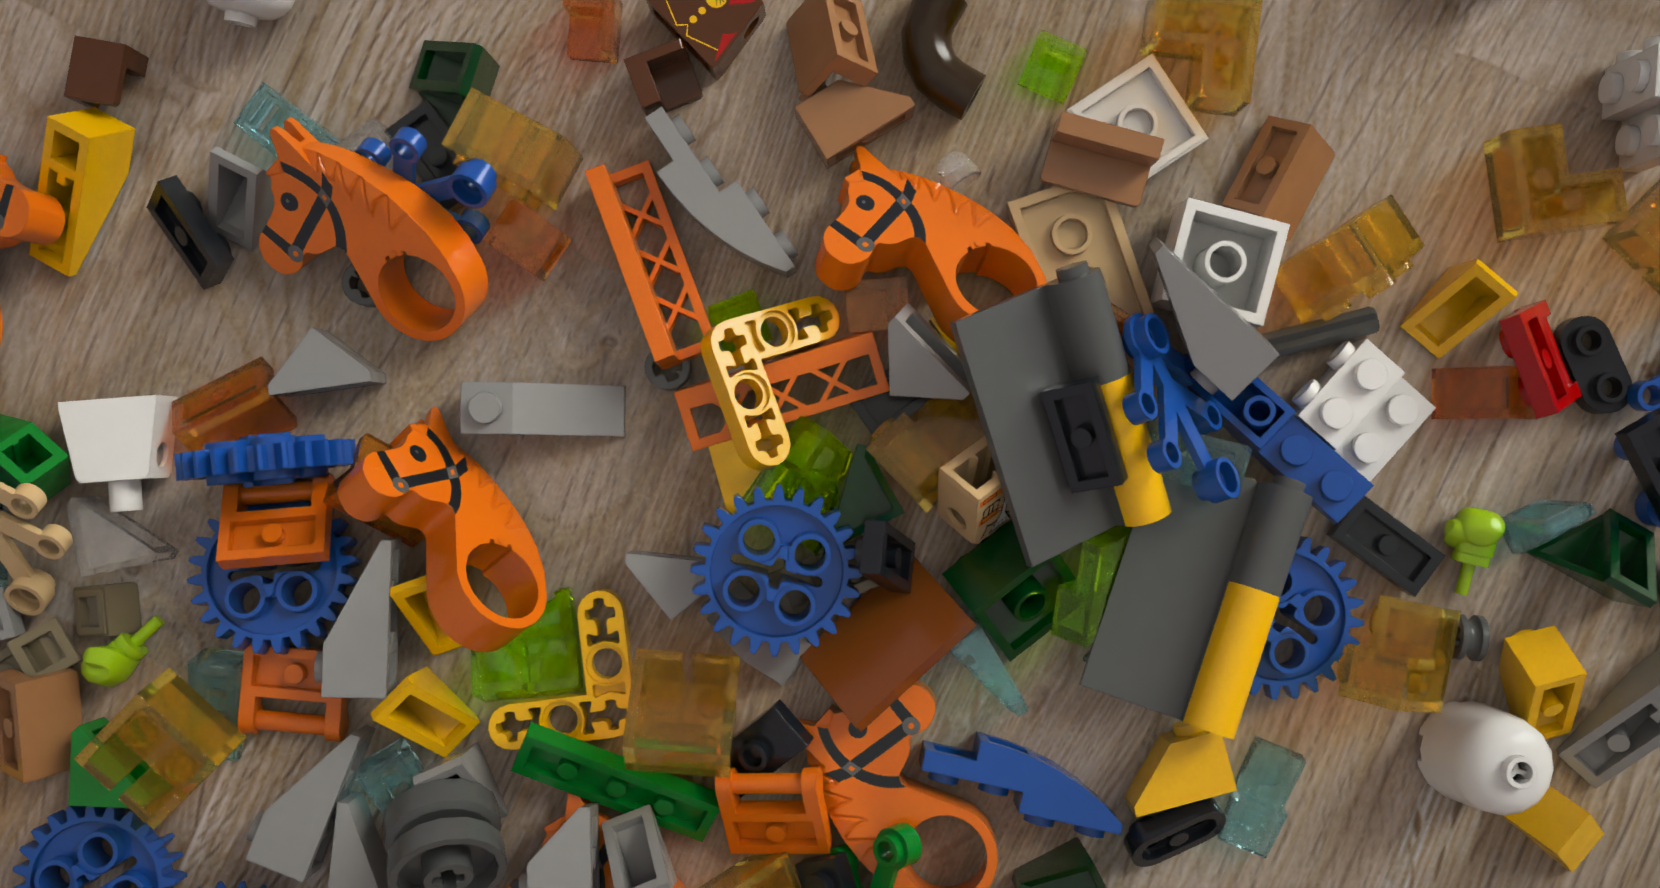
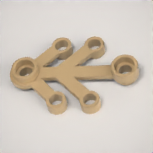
M0 482V503L7 506L17 516L15 517L0 510V561L13 578L12 583L4 592V597L7 603L16 611L30 616L39 615L55 597V580L43 570L32 569L12 538L35 548L42 556L55 560L62 558L72 546L73 536L66 528L57 524H48L43 529H40L19 519L35 518L46 505V494L39 487L30 483H21L16 488H12Z

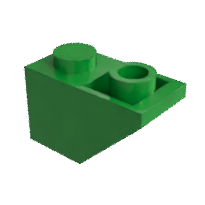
M0 414V482L12 488H16L21 483L36 485L46 494L47 501L70 485L69 455L32 422Z

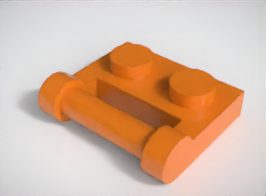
M329 473L326 476H314L313 480L243 488V484L240 483L224 485L216 552L217 564L223 570L329 561L332 512L337 496L334 475ZM311 501V506L246 511L250 505Z
M251 642L244 650L238 731L240 733L256 735L261 730L324 735L326 741L342 742L346 738L349 728L348 698L321 697L322 683H317L314 679L315 657L318 651H323V648L309 647L307 649H300L295 645H290L288 654L282 655L275 653L271 644L266 655L253 653ZM262 697L326 703L325 715L264 710Z
M804 767L801 773H738L735 768H719L717 770L715 793L731 854H830L833 837L823 794V773L820 767ZM739 794H802L803 800H740Z

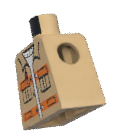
M985 436L941 466L938 472L937 512L939 516L966 540L975 544L982 543L991 533L1011 519Z

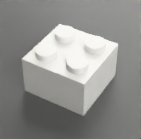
M1188 197L1174 208L1165 245L1254 328L1264 325L1290 224ZM1157 272L1150 298L1151 305L1172 311L1159 272Z

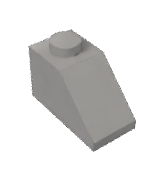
M588 803L579 807L527 863V872H522L519 878V888H600L599 803Z

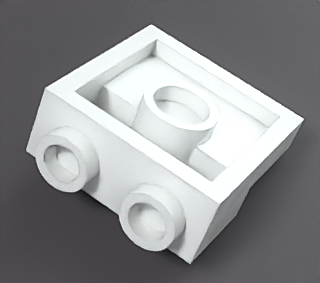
M1660 36L1643 40V50H1629L1618 53L1616 55V64L1605 69V75L1599 84L1598 98L1600 103L1603 104L1602 120L1622 121L1615 140V151L1619 156L1618 171L1639 173L1660 165Z
M1366 338L1353 341L1352 343L1347 340L1339 345L1326 360V364L1330 368L1318 381L1313 378L1305 383L1294 395L1292 402L1296 404L1293 408L1297 411L1294 416L1368 481H1371L1436 407L1404 380L1402 376L1405 372Z

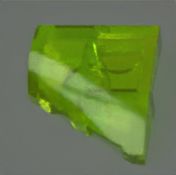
M801 415L788 432L791 443L789 455L782 463L759 473L743 496L747 503L754 501V486L759 485L765 498H772L776 483H781L784 498L791 499L794 491L800 486L804 490L803 503L809 505L815 497L821 495L824 499L821 513L823 514L824 511L835 509L839 497V484L847 473L853 453L829 430ZM807 539L800 543L815 555L822 548V544L813 539Z
M1116 525L1094 536L1093 539L1083 541L1077 579L1058 585L1051 630L1052 635L1085 648L1094 642L1131 527Z
M569 587L560 588L555 591L556 597L546 603L545 610L540 619L503 648L493 652L471 650L472 696L486 703L583 691L578 622L573 592Z

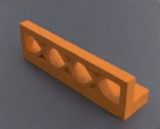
M646 160L610 174L604 164L586 170L585 174L655 363L662 370L702 356L701 342L677 351L671 335L680 315L698 322L703 336L712 329L650 161ZM644 177L650 193L642 210L639 211L622 203L617 187ZM654 205L660 219L649 215ZM627 214L637 218L633 229ZM646 222L665 231L667 239L658 257L640 250L637 240ZM671 250L677 266L666 261ZM644 260L655 264L650 276ZM663 268L680 275L684 282V287L676 304L657 297L654 286ZM688 296L694 312L683 308ZM661 306L672 311L668 321L665 319Z
M870 330L762 363L770 384L789 379L783 392L771 386L774 395L779 397L777 402L779 410L784 401L797 406V408L781 412L784 423L890 391L874 335ZM868 355L876 380L875 384L854 389L837 380L848 360ZM838 364L832 377L819 370ZM742 370L729 373L728 375L729 377H732L735 374L741 372ZM811 372L829 383L819 401L805 404L788 394L798 376ZM710 379L677 389L674 392L692 451L732 440L726 422L719 432L703 437L699 435L691 409L708 403L720 407ZM737 383L735 386L734 394H740L737 400L740 405L748 391L753 390L748 384ZM834 385L846 391V393L828 398ZM753 418L747 421L748 423L746 424L748 427L755 423L758 424L763 421V418Z

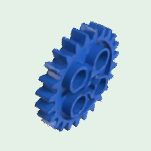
M291 432L257 434V436L248 435L239 437V440L205 443L203 444V450L174 454L176 481L206 479L207 486L240 483L243 484V488L295 483V478L329 475L328 468L357 464L355 439L328 440L325 439V434L295 436L291 435Z
M776 483L772 498H765L759 485L754 486L753 502L747 503L739 493L734 494L736 510L731 513L719 505L716 508V513L722 522L720 526L704 522L702 530L711 538V542H695L693 550L706 557L705 561L692 563L690 567L691 573L705 576L704 580L696 583L692 588V592L695 595H709V599L700 607L701 614H710L717 611L719 615L713 624V630L718 632L728 625L732 627L730 644L733 646L744 635L749 637L750 653L752 654L756 653L762 641L769 642L772 657H777L780 644L783 642H788L794 655L799 654V639L804 637L815 647L819 646L818 629L822 627L826 631L836 634L837 629L831 617L837 614L849 618L851 615L849 608L842 602L843 597L859 598L860 595L859 590L848 583V579L863 576L859 573L860 567L848 564V560L855 558L856 545L843 544L854 533L851 526L835 529L834 525L841 515L840 511L835 508L823 515L821 509L824 499L821 495L815 497L809 505L803 503L804 490L800 486L794 491L791 499L784 498L781 483ZM756 524L769 527L774 534L772 543L767 548L761 550L750 548L743 538L749 527ZM807 539L817 540L824 546V553L821 559L813 564H803L795 557V549L798 544ZM735 553L744 555L753 561L768 566H773L776 558L784 559L787 571L806 576H817L822 579V583L818 586L811 585L788 574H780L777 581L769 580L766 568L735 563L731 560V556ZM741 575L750 576L758 583L759 589L757 593L749 599L734 597L728 587L734 578ZM792 590L801 591L809 597V603L800 613H788L779 605L784 594Z
M311 501L250 505L246 511L311 506ZM209 518L207 522L215 534L212 538H196L195 541L204 547L206 551L202 556L189 557L190 563L201 566L202 569L201 574L188 578L187 583L201 586L203 592L191 600L192 604L210 607L201 617V622L211 625L220 622L214 636L228 639L234 635L232 647L245 650L252 642L253 653L266 655L271 644L275 653L288 654L290 640L297 648L307 649L309 648V632L318 638L325 639L328 634L323 623L326 620L336 622L339 616L336 610L339 604L345 605L349 598L344 593L346 587L355 586L359 580L348 575V569L362 564V559L347 555L346 552L353 548L358 541L351 536H339L349 525L348 522L341 518L332 520L329 561H321L318 570L306 572L282 571L275 573L273 579L253 575L232 581L231 575L234 572L271 571L277 569L278 565L223 570L216 562L220 521ZM314 562L286 564V566L301 567L303 565H308ZM309 580L312 586V595L304 605L298 606L294 598L295 590L300 583ZM256 587L260 594L259 604L253 611L247 613L243 605L244 597L249 590Z
M1300 536L1278 607L1282 615L1310 631L1315 636V640L1312 643L1307 642L1293 629L1276 623L1274 618L1249 692L1251 695L1255 696L1263 685L1265 696L1276 700L1282 686L1287 696L1297 699L1300 683L1308 690L1316 693L1319 691L1316 676L1321 675L1333 682L1337 679L1331 667L1334 661L1343 665H1350V660L1342 652L1344 645L1351 647L1360 646V642L1348 634L1350 628L1364 626L1365 621L1352 617L1350 611L1364 604L1363 599L1350 597L1346 593L1357 584V581L1350 577H1338L1346 565L1344 561L1335 559L1325 563L1329 556L1330 548L1319 545L1310 552L1311 538ZM1317 595L1322 603V611L1315 620L1309 622L1304 615V607L1311 597ZM1290 638L1293 644V653L1287 661L1278 663L1275 659V648L1281 640Z
M68 806L66 811L60 810L48 816V823L31 831L35 840L20 847V852L30 860H26L13 867L15 873L25 877L24 882L13 888H84L100 878L102 874L123 863L130 856L136 858V865L100 888H129V881L134 882L139 888H173L174 884L187 877V872L173 870L172 866L174 862L184 856L183 852L175 851L168 853L166 846L173 840L175 835L169 833L159 837L155 832L162 819L157 817L145 824L142 822L144 808L132 809L125 814V808ZM102 838L111 844L113 856L108 855L104 851ZM60 867H63L68 872L70 884L61 877Z

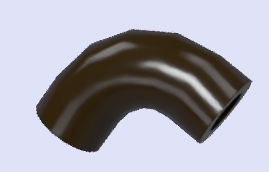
M912 0L901 30L903 63L916 89L938 108L962 120L986 78L985 74L961 61L952 48L954 29L968 5L965 0Z

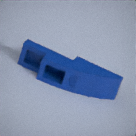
M1258 377L1233 400L1228 398L1220 389L1211 395L1199 383L1187 387L1204 401H1212L1216 404L1222 416V426L1273 476L1281 475L1305 483L1304 493L1313 497L1311 505L1332 524L1336 525L1374 486L1294 415L1297 411Z
M977 731L972 751L924 740L922 742L919 756L921 770L929 772L928 778L933 781L948 785H957L959 779L978 782L979 790L999 796H1008L1009 789L1014 790L1013 802L1018 812L1024 814L1023 819L1035 825L1053 827L1054 822L1059 821L1073 824L1074 831L1089 837L1104 838L1105 832L1121 835L1123 824L1094 791L1054 761L1029 748Z

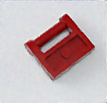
M1546 300L1518 308L1511 315L1499 320L1502 328L1499 332L1502 349L1509 358L1514 359L1520 375L1518 379L1520 396L1527 406H1532L1536 419L1557 414L1582 396L1578 382L1571 381L1548 323L1547 316L1551 312Z

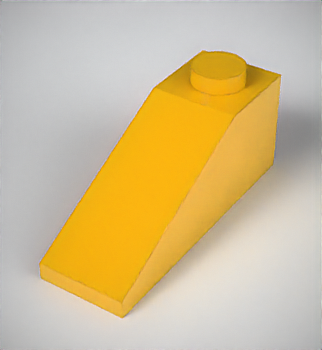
M95 107L47 116L37 191L53 196L60 202L65 214V222L62 234L56 242L50 245L30 243V256L68 277L77 275L129 174L135 128Z

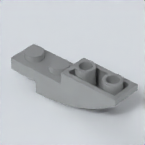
M661 106L645 117L651 130L672 159L671 163L656 173L685 211L717 241L742 258L763 269L787 278L796 273L795 266L791 260L798 256V253L782 230L773 235L763 220V217L770 212L755 189L752 187L744 192L736 180L719 192L717 187L724 183L722 177L708 157L700 162L688 146L696 141L680 115L678 114L670 119Z

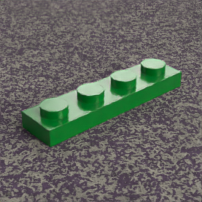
M533 722L530 723L511 768V772L622 813H627L650 804L658 826L703 842L720 811L714 790Z

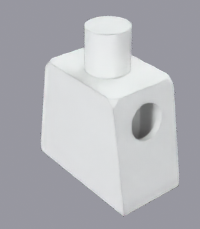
M146 395L58 402V411L77 482L79 484L108 482L110 512L143 510L141 480L169 478L172 473L178 397Z

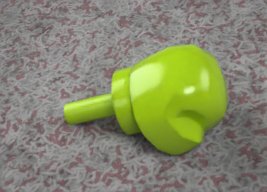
M1463 507L1455 514L1454 519H1449L1445 522L1443 529L1444 543L1453 548L1451 559L1462 562L1454 593L1467 596L1475 566L1489 568L1490 558H1493L1497 542L1503 536L1506 527L1504 520L1498 514L1481 508Z
M155 615L134 635L121 633L108 645L87 648L83 654L81 674L90 683L111 688L127 681L138 667L142 658L149 653L144 642L165 624L164 620L160 616Z

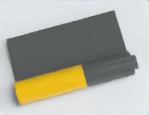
M1086 260L1056 269L1057 279L950 322L1026 566L1034 567L1116 525L1123 527L1144 526L1157 522L1172 512L1162 475L1152 469L1147 458V446L1149 443H1152L1147 424L1145 422L1140 425H1134L1127 419L1124 413L1123 397L1135 391L1134 380L1100 267L1089 268ZM1098 376L1128 478L1119 486L1071 493L1041 392L1047 386Z
M1182 457V464L1179 468L1161 474L1172 512L1157 522L1131 527L1079 685L1174 717L1194 727L1234 740L1313 497L1304 493L1305 483L1289 477L1275 475L1271 483L1264 481L1256 482L1239 476L1240 493L1237 497L1217 504L1210 501H1202L1198 498L1192 486V474L1197 471L1193 460Z

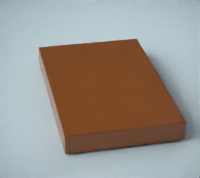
M914 557L910 593L890 592L880 585L870 589L849 608L851 612L849 618L841 616L834 622L837 629L836 634L825 630L818 637L820 645L815 647L811 644L800 658L854 727L862 732L977 625Z

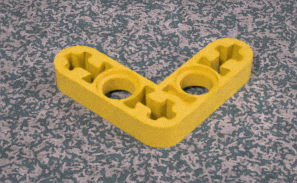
M811 296L725 320L707 331L702 338L700 349L703 361L738 456L750 469L763 471L782 463L789 455L791 446L788 431L762 362L815 347L836 334L840 323L839 314L834 304L824 297ZM808 316L811 318L818 317L821 322L819 327L811 325L797 331L796 323ZM763 321L772 322L779 328L782 336L779 346L774 347L764 341L760 330ZM722 340L733 342L736 350L732 353L730 351L722 352L719 348V342ZM741 365L744 366L745 370L729 377L728 370L736 369ZM737 383L748 384L754 390L756 404L753 409H746L738 404L734 394ZM760 414L762 415V422L747 426L746 421ZM760 439H769L772 449L758 451L755 442Z
M611 589L592 591L581 600L578 606L577 619L586 692L513 700L503 704L493 712L488 725L490 737L497 746L507 750L520 749L529 726L519 731L517 738H515L510 729L502 728L501 723L510 717V712H514L516 720H532L537 716L534 708L541 709L539 725L560 732L552 726L550 720L551 712L554 707L559 705L571 707L576 712L578 718L577 726L573 731L560 733L581 741L616 738L624 735L631 729L638 717V701L627 610L624 600L617 592ZM597 598L603 599L606 607H614L615 615L609 617L606 622L607 634L618 631L619 640L607 638L594 644L591 642V635L598 636L601 634L599 618H590L589 610L597 606ZM605 648L612 649L620 655L622 668L617 675L604 676L596 670L594 658L599 650ZM610 700H616L618 708H626L627 714L619 720L618 726L612 725L611 718L602 717L595 718L591 722L594 730H587L588 711L584 702H591L590 712L605 710L609 706Z

